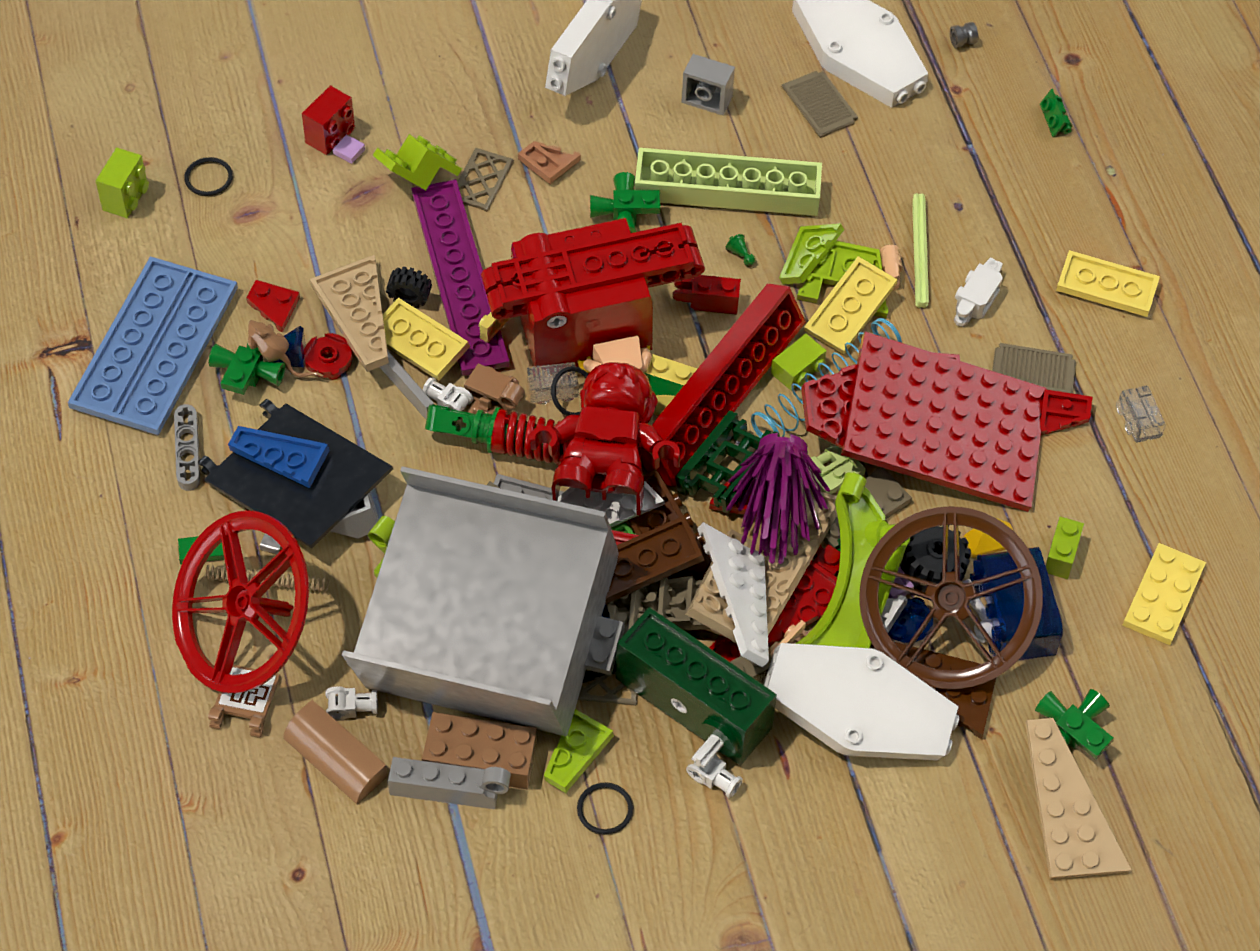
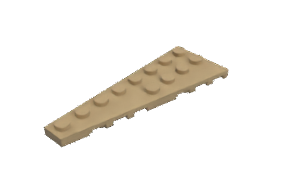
M821 492L828 509L823 507V510L818 507L816 500H813L820 526L818 530L815 528L808 505L806 511L810 542L806 537L803 538L801 524L799 523L797 525V555L793 554V548L791 547L790 524L784 562L782 564L778 563L779 537L777 538L775 563H769V556L765 557L768 635L837 517L835 506L837 496ZM705 629V630H707V631H710V632H713V633H715V634H718V635H721V636L725 637L724 635H722V634H720V633H717V632H714V631H712L711 629Z

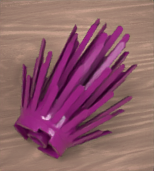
M778 433L764 436L759 441L758 449L740 465L743 467L728 482H734L751 465L734 488L733 492L737 491V493L727 506L726 511L731 510L750 479L754 477L738 507V511L741 512L751 494L741 528L745 527L741 543L744 544L746 542L748 532L752 527L757 512L750 553L752 555L755 552L762 520L759 555L763 551L765 557L769 556V563L771 564L775 563L779 518L778 563L782 564L784 557L786 558L790 511L791 547L793 548V554H798L797 525L799 523L801 524L803 538L806 537L810 542L805 495L815 528L817 530L820 528L810 488L818 507L823 510V507L828 509L814 475L825 491L830 492V489L819 474L822 472L808 455V445L806 442L793 434H790V438L778 437Z

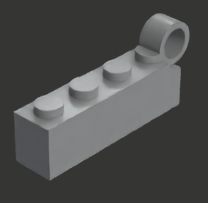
M393 757L388 777L389 794L393 796L495 809L498 794L508 792L511 773L500 767L478 769Z

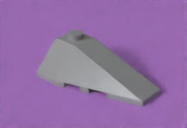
M371 492L331 532L355 538L368 535L369 531L379 520Z

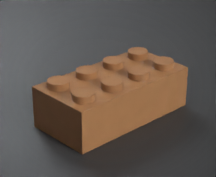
M432 712L422 761L478 769L500 767L511 773L509 787L528 790L537 747V728Z

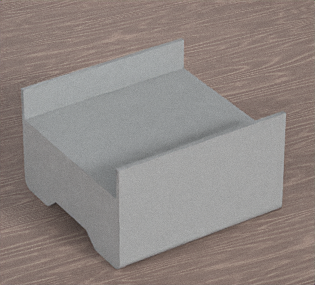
M401 467L400 472L407 486L354 653L343 650V658L367 689L567 736L586 669L612 675L616 661L617 642L622 638L625 629L624 622L601 617L606 602L605 598L609 592L618 560V548L606 512Z

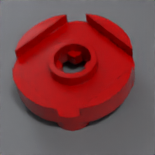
M334 333L324 334L325 337L318 339L316 336L309 340L304 348L306 369L310 372L322 374L323 378L338 379L342 373L347 371L352 363V351L344 337ZM329 352L332 353L331 358H324L323 354L328 355Z

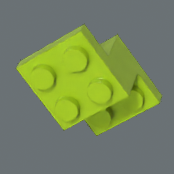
M409 134L397 154L389 149H386L384 152L379 148L373 154L390 171L424 190H427L440 167L456 176L462 170L456 164L457 159L448 154L440 146H434L421 135L416 138Z

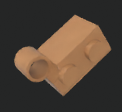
M479 363L464 384V388L473 396V402L477 398L483 397L490 400L492 405L505 409L507 415L517 407L525 394L524 389L519 385V381L515 377L504 375L492 367H486Z

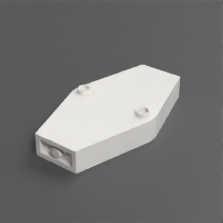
M587 0L551 49L545 88L566 96L603 77L608 65L637 26L642 0Z
M793 0L792 12L818 61L826 71L891 108L899 103H904L911 96L924 91L928 72L897 17L870 0Z
M781 643L774 650L764 686L777 694L775 708L836 752L847 756L937 761L950 752L952 747V740H950L951 732L955 730L959 721V716L956 715L958 710L956 704L884 653L870 648Z

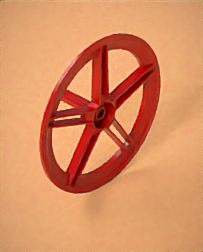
M247 510L230 513L208 526L192 544L183 560L177 576L172 603L175 641L189 671L197 680L213 690L226 693H242L265 684L282 669L299 642L308 610L309 581L303 553L295 537L285 525L274 517L257 511ZM246 530H258L271 536L282 547V550L248 582L238 533ZM222 543L229 582L227 594L193 598L196 583L205 562L215 548ZM291 566L295 583L294 607L286 601L262 598L266 591ZM222 601V607L192 608L193 603ZM294 609L287 632L269 615L290 617V611ZM192 613L228 614L215 666L205 657L197 642ZM259 617L280 636L283 642L258 620ZM249 621L278 650L259 668L249 673L231 675L246 622Z

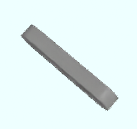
M184 404L177 407L174 413L176 477L179 487L190 491L197 488L200 484L198 418L196 409L191 405ZM185 414H189V416H188V424H189V425H186V424L184 425V420H183V418H184V415H185ZM185 433L193 434V438L189 441L180 439ZM190 453L194 455L191 461L181 460L184 454ZM186 470H190L191 473L189 481L185 480Z

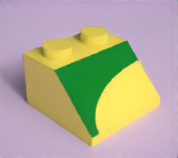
M654 354L652 355L648 370L644 374L648 377L651 388L658 399L654 414L660 415L697 368Z

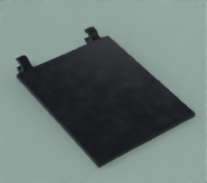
M265 399L259 406L265 410L262 415L268 420L257 430L328 444L330 451L310 488L234 452L220 465H216L205 455L198 461V464L203 466L201 472L207 476L204 479L207 484L247 509L265 513L279 520L297 540L313 548L393 470V466L287 403L281 408H277L273 402Z

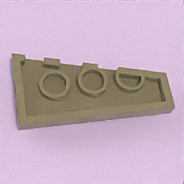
M878 466L866 479L865 487L870 491L885 514V519L911 503L912 497L885 468ZM838 516L823 539L827 545L829 544L835 549L841 547L837 541L840 538Z

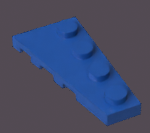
M242 426L237 427L228 443L230 451L308 488L311 487L330 451L328 444Z

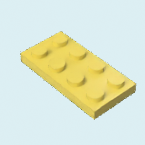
M1069 250L1056 291L1148 317L1160 276Z
M858 256L805 325V332L844 355L846 353L845 343H853L858 333L864 329L897 285V279Z
M397 298L383 314L387 348L438 381L470 347L467 340L400 298Z
M1158 543L1122 626L1171 645L1206 562Z

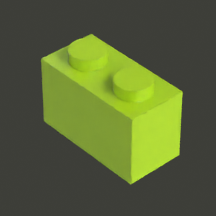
M804 334L772 360L771 374L792 391L791 385L793 383L799 386L806 383V373L820 372L818 364H826L827 350L809 335Z
M1059 517L1044 573L1068 579L1084 523Z

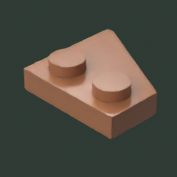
M533 141L518 153V160L551 184L581 161V154L579 152H574L573 155L561 152L559 147L546 146L544 143Z

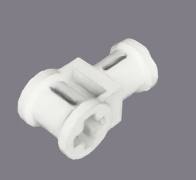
M434 377L429 378L422 389L428 397L436 400L438 405L454 410L463 411L474 400L471 393L465 388L456 387L451 383L445 387L438 383Z
M336 686L326 690L325 696L328 699V709L326 712L336 721L356 718V712L372 711L373 714L378 712L377 690H372V693L356 694L355 688Z
M716 754L704 768L695 765L696 762L689 764L686 768L687 773L692 779L698 783L705 784L710 789L714 785L726 792L725 795L728 798L737 792L743 781L742 777H735L725 770L726 763L720 760Z

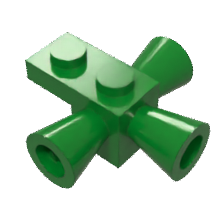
M620 172L613 177L616 189L613 190V199L590 195V218L613 213V220L627 219L631 233L637 232L635 227L637 214H660V190H634L635 176L629 172Z
M248 342L247 347L239 345L236 353L215 344L211 349L208 361L209 367L228 368L220 382L221 389L242 395L245 394L248 386L256 387L260 377L279 386L282 383L286 370L285 363L263 361V356L258 347L251 349Z
M1089 689L1079 708L1072 704L1067 710L1052 691L1048 692L1035 708V711L1047 718H1054L1067 746L1070 745L1075 750L1079 745L1095 759L1114 740L1113 736L1092 720L1110 707L1108 701L1094 689Z

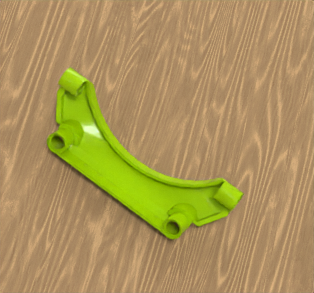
M848 472L845 474L835 499L840 528L841 553L839 572L832 598L816 626L795 644L870 648L871 641L866 633L860 611L859 591L861 578L873 548L896 524L889 525L885 521V514L870 491L865 487L866 479L857 473ZM910 538L894 552L885 569L898 571ZM882 574L881 578L894 582L895 576ZM882 583L879 585V609L881 615L892 588Z

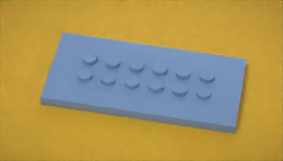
M150 256L67 402L69 408L159 435L237 291V282Z

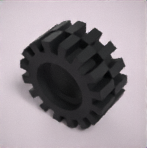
M398 267L390 275L386 293L389 298H394V302L397 298H400L409 305L419 308V306H424L428 300L432 281L427 279L428 276L426 274L421 275L422 271L420 270L415 272L414 268L411 267L410 270H407V267H402V269Z

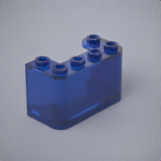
M1039 547L1028 549L1038 567L1042 582L1043 606L1041 619L1030 646L1019 660L1055 656L1063 635L1060 613ZM1008 551L980 554L973 561L974 570L970 574V580H979L1018 567ZM1017 573L977 585L975 588L979 593L1019 579L1021 575ZM1023 583L983 596L987 603L985 605L987 619H991L993 625L991 629L992 640L1000 652L1013 638L1020 624L1024 608ZM988 644L989 653L994 654L995 657V652Z

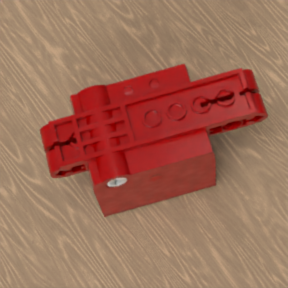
M623 218L552 234H529L520 241L512 242L511 259L491 263V267L481 272V278L494 319H508L520 316L537 376L560 371L565 367H578L577 360L585 361L588 356H591L593 360V345L638 336L640 348L650 346V351L653 350V302L648 288L695 278L705 271V266L691 226L682 225L681 222L631 233L627 219Z

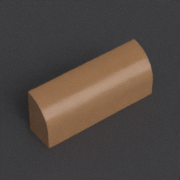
M313 700L295 714L284 731L283 739L356 804L361 802L388 777L386 764Z

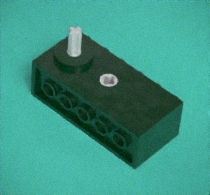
M649 607L617 642L616 679L706 741L692 757V760L696 762L695 765L704 768L717 752L726 755L741 766L771 731L777 694Z

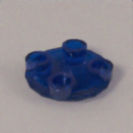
M919 597L907 599L906 606L888 632L889 636L894 640L909 643L929 614V608L925 605L924 600ZM933 617L916 642L923 640L931 632Z

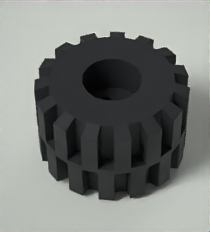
M948 525L947 572H955L954 531L950 530V525ZM943 526L926 529L910 538L900 563V567L906 575L933 583L942 581ZM959 531L960 580L963 581L970 562L971 549L967 548L969 542L966 537L960 538L961 532ZM911 582L915 590L919 589L924 593L926 592L927 586Z

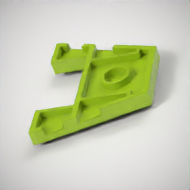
M835 241L818 263L813 273L808 276L804 286L798 291L797 300L817 304L822 283L836 286L858 256L882 270L880 250ZM886 299L873 316L887 318L888 306Z

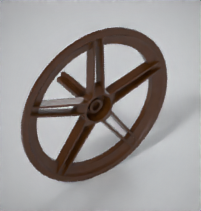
M947 506L915 513L897 523L879 540L868 557L863 570L859 602L866 633L877 651L887 655L930 687L961 689L983 684L998 677L1022 657L1030 646L1039 626L1043 606V590L1039 570L1032 554L1011 528L984 512L965 507ZM948 525H953L955 572H947ZM958 525L979 530L994 538L1008 551L1018 568L969 583H963L960 580ZM943 526L941 582L933 583L885 569L891 556L906 540L926 529ZM885 573L927 586L926 592L924 593L881 578L882 574ZM1017 573L1021 575L1019 579L979 593L976 592L975 586ZM880 583L928 599L933 603V608L903 652L893 642L883 624L879 609ZM1023 583L1024 608L1022 618L1013 638L1000 652L970 609L969 604L972 600ZM932 617L939 620L912 657H908L907 653ZM954 617L988 661L969 669L950 671L934 669L915 660L947 618ZM968 617L972 619L995 652V657L992 658L964 622L965 619Z

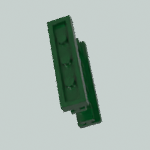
M729 410L675 476L677 491L685 496L688 493L694 496L700 488L715 494L713 496L714 506L718 508L722 506L723 512L728 514L731 510L726 511V508L737 493V491L733 492V490L751 465L731 483L728 489L727 486L720 483L723 480L729 482L743 467L740 465L753 454L748 448L752 447L757 450L759 441L764 436L771 434V431L766 430L761 438L746 432V420L742 419L739 421L738 414ZM733 437L734 440L740 442L738 446L733 443H730ZM727 455L741 460L734 471L720 465ZM706 470L707 473L713 475L711 479L703 476ZM754 477L750 479L749 483L747 484V486L745 487V489L743 490V492L741 493L733 507H736L739 504L741 497L745 493V490L748 489Z

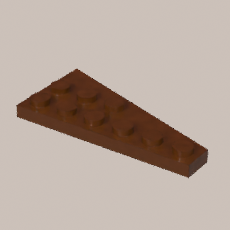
M894 642L902 652L907 646L902 643ZM871 643L870 649H875ZM912 646L907 656L911 658L918 648ZM925 649L915 660L934 669L950 671L969 669L980 665V663ZM996 678L983 684L961 689L932 687L958 706L956 715L959 716V721L957 725L968 728L974 732L976 737L982 740Z

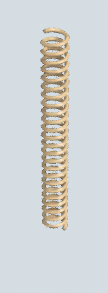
M209 565L206 566V574L203 579L207 577L208 580L212 578L218 581L221 579L228 581L227 570L224 579V567L221 569V576L219 578V566L216 568L215 577L214 566L211 567L210 577ZM248 569L247 572H246V573H247L248 582H249V572H250L249 569ZM252 570L251 579L254 577V570ZM285 574L282 575L280 585L279 579L275 582V585L273 584V587L278 586L280 588L283 586V588L288 587L290 589L293 587L295 589L293 575L289 586V574H287L285 585ZM312 577L311 587H309V591L313 589L314 592L316 590L321 592L323 590V592L325 593L328 590L330 579H327V585L325 588V578H322V584L320 588V578H317L316 587H314L315 577Z

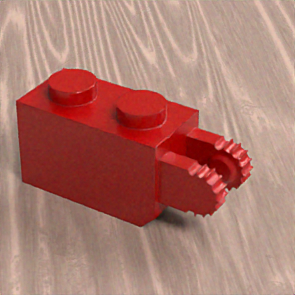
M700 275L692 279L674 282V287L678 289L673 291L672 297L676 301L691 303V308L697 311L737 315L741 279Z

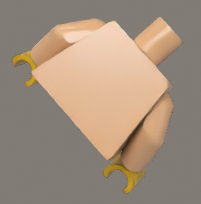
M634 336L593 345V360L591 356H588L587 360H577L579 368L587 373H590L596 366L608 362L628 363L639 368L644 373L648 370L652 354L650 346L640 348L639 337Z

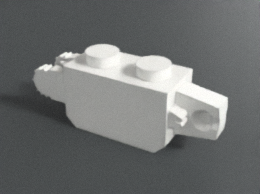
M989 258L984 265L979 263L975 271L970 270L965 280V286H960L955 295L957 305L954 323L956 325L964 327L972 317L975 319L984 317L1000 291V283L1003 279L1000 271L1003 263Z

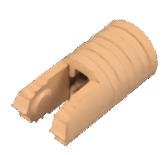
M886 245L880 249L882 271L897 279V285L893 289L895 291L900 286V272L902 271L900 249L896 245Z

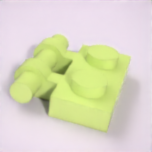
M830 446L818 457H811L822 472L819 474L830 489V492L825 491L814 475L820 487V492L833 494L840 489L846 473L853 472L863 476L866 470L865 467L856 459L842 456V448L838 446ZM828 461L833 462L826 467L823 465Z

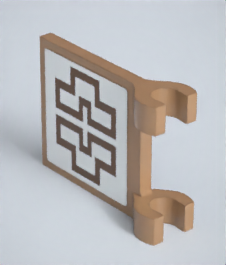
M233 665L230 674L241 675L255 669ZM277 673L265 684L247 692H219L215 705L211 708L208 715V720H211L209 727L220 729L224 714L251 719L249 723V728H252L250 736L260 738L269 707L280 680V674Z

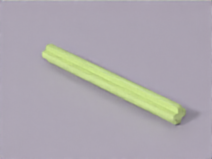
M916 193L912 199L915 305L918 308H926L929 303L926 200L924 194Z

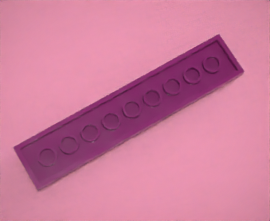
M457 180L433 183L428 186L427 190L419 186L412 187V197L449 330L467 340L470 345L469 349L458 360L462 376L471 375L478 363L486 367H492L495 370L509 367V359L500 330L488 343L480 339L479 323L483 316H488L491 311L481 278L483 269Z

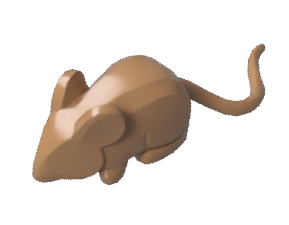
M249 321L248 345L251 349L258 347L262 356L270 362L282 360L288 371L296 377L301 378L312 375L323 377L318 372H295L285 354L289 347L287 339L282 334L273 332L274 328L271 324L266 326L261 322Z

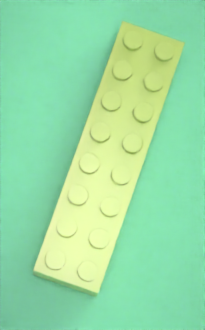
M639 148L635 190H660V203L818 216L822 163Z

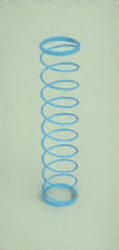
M878 318L871 323L873 334L880 336L876 326L878 325L885 332L888 339H890L887 331L877 323L881 321L892 329L898 342L902 343L898 330L888 320ZM859 332V333H858V339H859L860 344H861L860 335H861V334H864V333H862V332ZM846 342L845 350L849 357L857 364V361L850 355L847 345L850 344L858 353L859 350L852 343ZM835 352L832 353L833 363L838 368V370L841 369L834 360L833 355L835 354L838 355L844 361L846 366H849L846 360L840 354ZM818 364V369L822 376H824V374L821 371L820 365H824L832 373V375L834 374L833 371L826 364ZM806 373V374H805V380H806V382H808L807 375H810L812 378H814L815 380H817V378H816L815 376H813L812 374H810V373ZM793 383L791 385L792 391L796 398L803 404V401L795 393L793 386L796 385L800 389L802 387L798 384ZM778 394V401L789 415L797 419L796 427L786 429L775 408L765 404L764 410L767 416L761 412H755L751 415L752 427L760 438L763 433L756 425L755 415L767 421L773 431L779 433L776 426L783 429L782 437L785 436V430L795 431L798 428L799 420L805 421V419L798 418L793 403L785 395ZM780 396L787 399L794 409L796 416L785 408L780 400ZM767 406L777 414L782 426L771 418L766 409Z

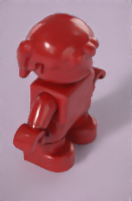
M608 362L596 366L586 377L583 389L580 391L582 409L580 415L566 416L552 428L549 426L536 427L530 434L531 450H537L540 444L547 443L549 454L553 457L558 451V442L562 444L571 440L565 449L562 462L554 473L551 486L552 500L558 501L561 486L585 490L586 498H590L591 491L602 493V500H606L607 493L636 495L637 515L640 516L644 498V477L638 451L639 446L652 455L655 470L660 467V459L662 458L672 459L673 466L679 468L680 449L672 441H663L654 426L647 424L653 416L658 403L648 377L639 368L628 363Z

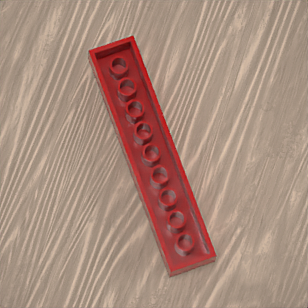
M767 283L651 425L654 426L663 441H672L680 449L679 468L673 466V460L670 458L660 459V467L656 470L665 485L676 486L675 476L728 411H736L771 367L772 360L783 352L806 323L790 286ZM639 446L640 459L649 473L654 470L652 455Z

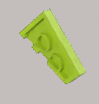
M575 709L567 736L561 735L557 748L552 753L544 773L545 781L567 793L614 737L613 730Z

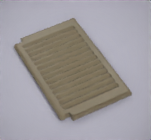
M814 71L781 85L819 137L855 123L854 120L858 119V116L823 71L820 73Z
M1000 343L999 347L995 348L992 371L1046 387L1047 390L1073 393L1076 360L1072 359V354Z

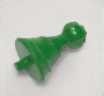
M743 234L731 236L726 244V250L744 257V264L752 266L756 258L753 254H748L745 236Z

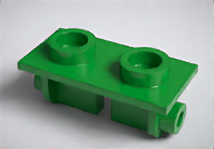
M1050 89L1039 104L1051 135L1055 137L1058 132L1069 134L1072 131L1073 125L1068 115H1064L1066 110L1063 100L1058 95H1055L1053 89Z

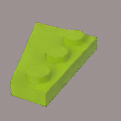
M841 223L800 226L779 277L782 284L804 283L844 231Z

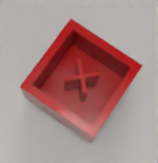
M331 85L301 113L305 143L325 155H328L345 135H350L355 128L352 97Z

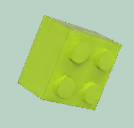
M116 147L95 181L102 211L128 218L132 210L134 211L137 208L140 197L147 192L149 187L142 155Z

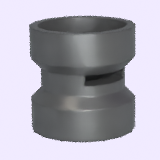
M974 22L965 23L964 26L955 25L950 27V40L955 48L962 47L965 43L971 45L978 42V30Z

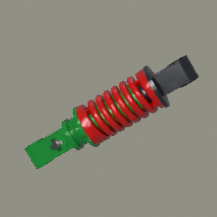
M429 404L425 424L426 430L470 437L474 444L479 442L487 444L488 453L494 452L504 455L508 453L510 456L517 455L519 458L526 456L529 460L535 458L536 461L541 462L544 460L549 464L554 461L556 465H559L562 462L565 449L571 441L569 440L562 444L558 442V451L555 456L551 457L547 443L540 444L537 450H531L530 434L539 426L546 425L552 428L555 426L553 419H549L546 424L544 417H540L537 422L535 415H531L528 419V416L522 413L519 420H517V412L513 411L511 415H507V411L501 409V407H496L493 414L485 413L484 410L480 409L474 414L440 405ZM463 418V422L466 423V426L460 429V425L457 424V420Z

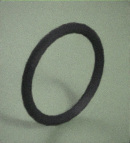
M205 157L194 161L188 166L184 175V181L189 190L202 196H213L225 191L233 179V172L228 163L214 157ZM216 162L227 169L228 179L217 190L200 191L194 188L189 181L191 170L200 163Z
M565 367L555 375L552 381V400L556 408L566 416L580 415L581 411L576 413L569 412L560 405L556 396L557 382L563 374L571 371L578 372L586 378L588 373L579 367Z
M607 782L597 783L588 787L580 795L577 803V814L581 823L590 831L604 835L613 834L625 828L632 818L634 809L632 799L626 790L619 785ZM599 788H611L623 795L628 805V812L621 824L610 829H600L594 827L585 819L582 810L583 802L592 791Z

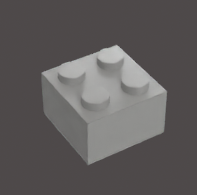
M692 54L683 72L681 103L723 116L733 97L735 67Z

